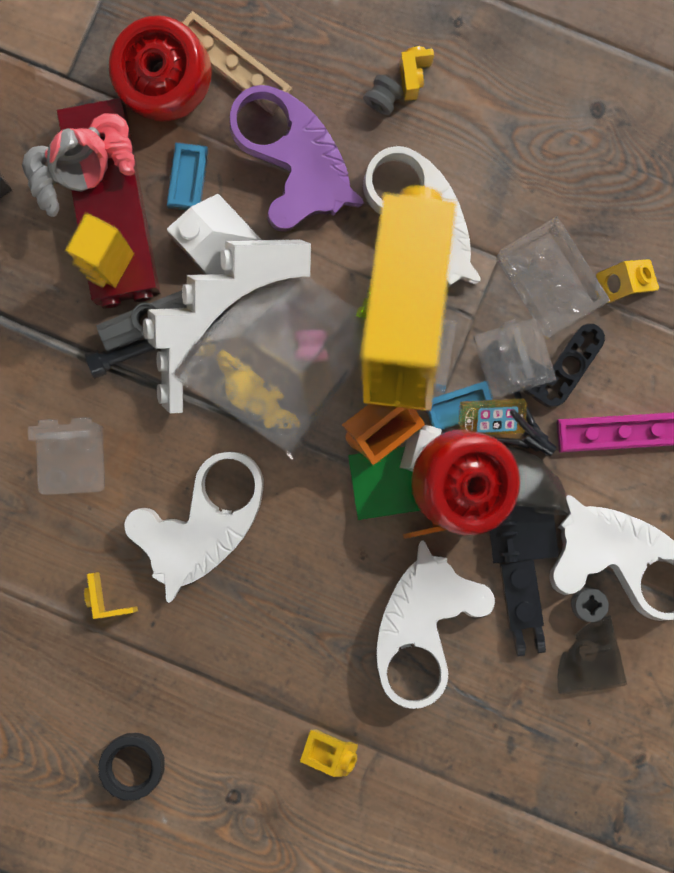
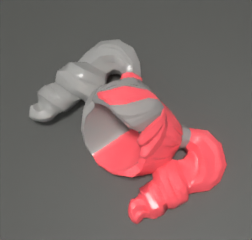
M104 113L94 118L89 129H64L56 134L49 147H32L24 154L22 168L29 180L28 186L31 194L37 198V203L41 210L46 211L47 215L55 217L58 214V196L53 186L56 183L74 191H84L96 187L103 179L107 170L108 158L113 159L115 166L119 168L122 174L131 176L135 173V159L132 154L131 140L128 138L129 127L126 120L118 114Z

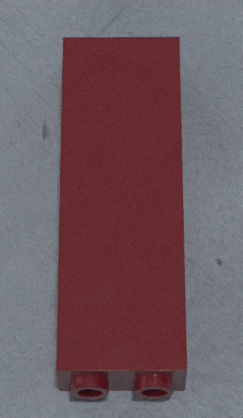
M120 98L58 109L57 115L60 131L70 128L89 129L94 118L104 113L118 114L126 120L129 127L126 107ZM129 127V135H128V138L131 140V144H132V154L134 155V159H135L134 148H133V143H132V138H131V132H130V127ZM108 158L107 170L103 179L96 187L84 191L71 190L78 228L87 213L118 229L134 252L116 288L107 283L102 288L88 280L91 300L97 306L101 305L105 309L118 307L121 305V301L134 299V302H145L152 300L153 295L161 294L136 159L135 173L131 176L122 174L119 168L115 166L113 159Z

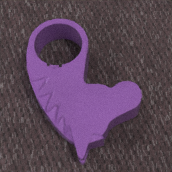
M267 85L250 87L238 95L230 111V132L234 142L245 153L285 168L290 173L284 186L283 196L275 199L268 210L267 219L274 229L284 232L290 231L313 214L331 213L334 216L343 205L361 207L363 199L350 188L348 172L336 144L318 117L304 103L289 93ZM257 99L274 102L283 110L287 119V126L290 127V130L287 129L286 135H283L281 139L272 144L259 145L250 142L242 135L237 125V116L242 107L247 103Z

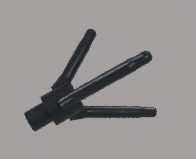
M514 392V396L525 419L515 409L510 410V415L525 431L520 439L493 438L504 445L519 446L527 449L530 447L536 452L541 451L548 457L555 452L556 446L548 441L549 437L541 431L520 392Z

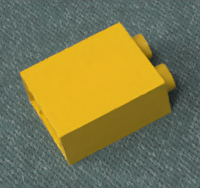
M410 186L404 188L400 195L384 194L362 352L364 403L428 411L432 409L456 201L442 200V195L437 190L429 187Z

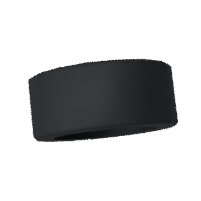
M126 733L115 738L103 750L98 763V774L103 787L113 797L124 801L139 800L149 795L161 781L165 770L164 755L160 746L151 737L141 733ZM135 746L143 749L148 754L151 760V772L144 783L138 786H127L121 784L115 778L112 771V762L115 755L121 749Z

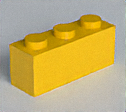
M87 213L66 249L74 259L72 264L78 267L81 273L86 275V279L104 288L106 283L116 288L134 255V252L118 229Z

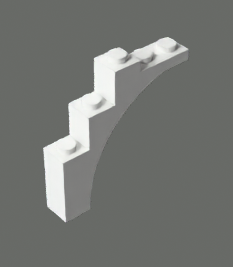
M303 240L225 241V250L221 252V267L225 270V274L187 275V284H184L182 287V300L187 305V308L148 309V319L143 321L144 338L148 339V342L154 348L161 349V351L157 352L156 357L158 371H162V384L157 385V399L159 404H162L169 413H183V377L195 347L214 320L227 307L256 288L288 278L310 277L311 243Z

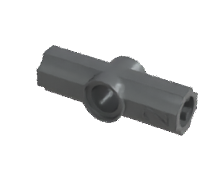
M182 290L152 303H141L130 312L96 325L106 351L111 352L144 338L143 327L139 325V321L144 314L148 313V309L187 308V305L182 300Z

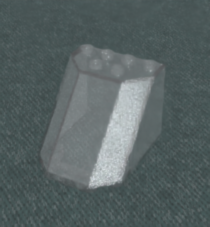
M310 277L288 278L269 283L246 294L196 341L172 375L189 392L193 393L196 390L284 449L288 457L295 462L362 362L364 337L358 309L350 303L341 300L338 295L324 286L318 285Z

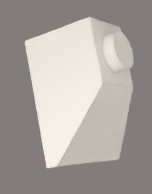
M219 194L190 207L167 228L171 238L205 275L225 274V270L221 267V252L225 250V241L261 240Z

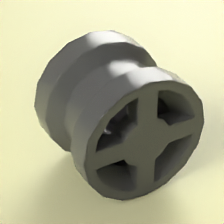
M379 74L373 80L374 87L365 93L363 99L375 111L383 115H390L394 109L393 103L402 97L404 91L394 80Z
M583 588L574 593L571 599V608L576 617L581 620L597 622L606 616L609 603L603 592L597 589Z

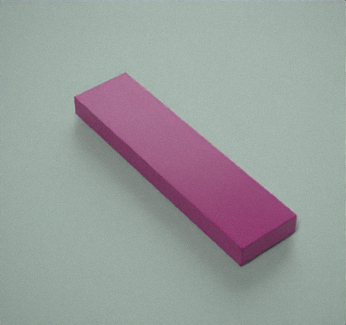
M674 412L556 420L559 453L674 446Z

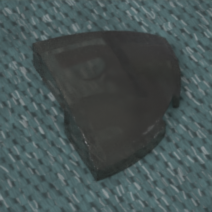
M506 445L517 463L520 475V490L515 505L534 507L537 513L568 516L570 512L566 500L567 494L558 476L554 475L538 456L524 449Z
M611 615L583 627L575 635L576 641L568 654L567 652L562 654L557 675L559 694L581 693L628 685Z

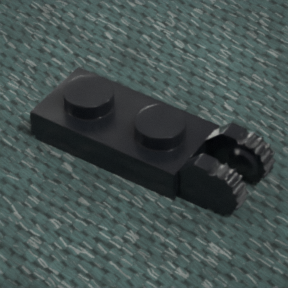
M534 560L500 564L509 629L513 632L517 657L525 656L526 645L521 629L533 628L534 646L537 653H545L546 645L542 629L544 621Z

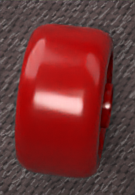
M155 15L134 21L116 38L109 56V76L117 95L136 113L151 120L173 121L187 116L201 104L210 87L212 70L206 48L188 26L171 17ZM163 61L162 68L157 72H153L155 65Z
M471 430L448 431L431 440L419 454L412 473V491L421 512L434 524L461 535L483 534L500 525L513 510L520 490L518 466L509 449L497 439ZM471 479V483L467 488L468 481Z

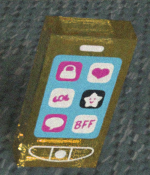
M525 399L460 402L458 430H471L485 435L525 433V430L510 415V410L515 409L526 420L527 402Z

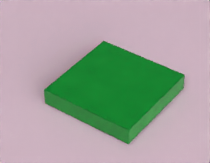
M405 446L395 448L374 465L362 453L348 455L358 520L421 511L416 504L412 491L413 471L400 468Z

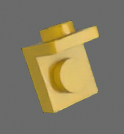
M416 46L407 49L406 52H401L399 67L404 101L417 100L419 89L424 87L422 68L432 66L434 58L433 49Z
M310 730L300 762L332 777L348 776L357 762L356 750L358 744L341 741L318 730Z

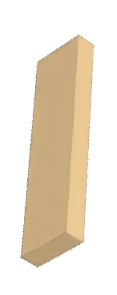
M193 11L183 21L206 48L211 62V69L241 92L257 85L271 86L289 94L293 92L290 85ZM253 100L272 116L280 108L269 100Z

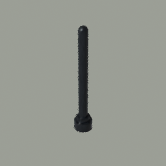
M233 308L224 310L207 330L234 321L237 318V311ZM148 339L107 354L105 351L99 353L96 350L85 354V358L93 378L96 379L107 375L106 371L111 370L112 365L153 351L156 348L148 342Z

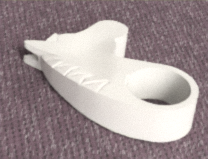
M401 146L389 147L376 154L370 161L363 180V191L368 204L377 213L381 214L383 200L375 192L372 183L373 172L378 166L395 160L409 164L418 174L421 186L437 190L442 195V200L456 201L446 287L448 288L459 279L471 284H477L481 279L470 263L471 248L466 222L459 202L442 173L428 159L410 148Z
M223 452L213 455L201 465L195 478L188 522L177 519L162 520L150 508L136 509L127 516L125 532L150 557L151 566L154 571L152 577L165 584L166 601L168 603L176 597L182 586L198 580L222 562L242 541L255 521L261 506L264 480L259 466L247 455L239 452ZM223 459H234L245 464L252 472L255 481V491L250 502L245 507L233 511V513L232 510L222 509V512L219 511V507L212 503L205 489V479L208 471L215 463Z
M570 495L564 497L563 503L568 516L558 527L562 531L563 547L550 571L551 586L563 595L578 592L585 585L587 575L598 573L609 566L613 569L632 605L639 613L653 620H674V611L663 613L655 610L646 602L641 591V579L644 571L647 569V563L651 565L656 561H663L674 565V540L654 526L625 513L608 508L585 507Z
M423 540L420 541L418 546L417 561L406 570L391 595L382 618L377 642V667L384 691L395 703L413 709L423 708L434 703L442 695L447 685L448 668L437 631V621L453 618L461 612L470 617L480 618L490 614L495 604V597L487 586L458 576L447 563V558L431 555ZM414 644V647L427 650L436 659L440 672L439 681L435 690L427 697L420 700H407L398 696L391 689L387 679V668L392 657L399 651V647L403 649Z

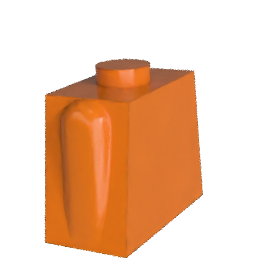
M368 404L342 424L347 432L345 435L347 443L355 450L361 452L372 465L380 461L425 425L416 409Z

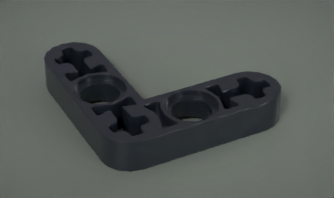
M585 324L574 333L550 370L503 340H497L488 345L483 354V360L490 370L542 405L555 408L567 400L602 348L605 342V334L598 325ZM589 332H593L595 334L593 340L596 342V345L590 344L582 353L589 356L586 359L576 350L581 347L585 340L581 334L587 335ZM500 348L505 351L504 358L510 362L513 361L514 356L519 359L512 367L510 374L505 371L509 366L507 363L499 361L496 364L492 361L494 355L491 353V350L497 352ZM567 357L575 358L580 364L578 373L574 375L567 374L562 368L563 360ZM527 365L534 370L535 377L532 382L523 383L518 379L517 370L520 366ZM554 372H556L561 379L569 381L571 384L568 386L566 382L562 383L557 391L561 396L560 399L555 397L549 400L547 398L549 392L545 390V387L551 388L556 384L559 379L553 376Z

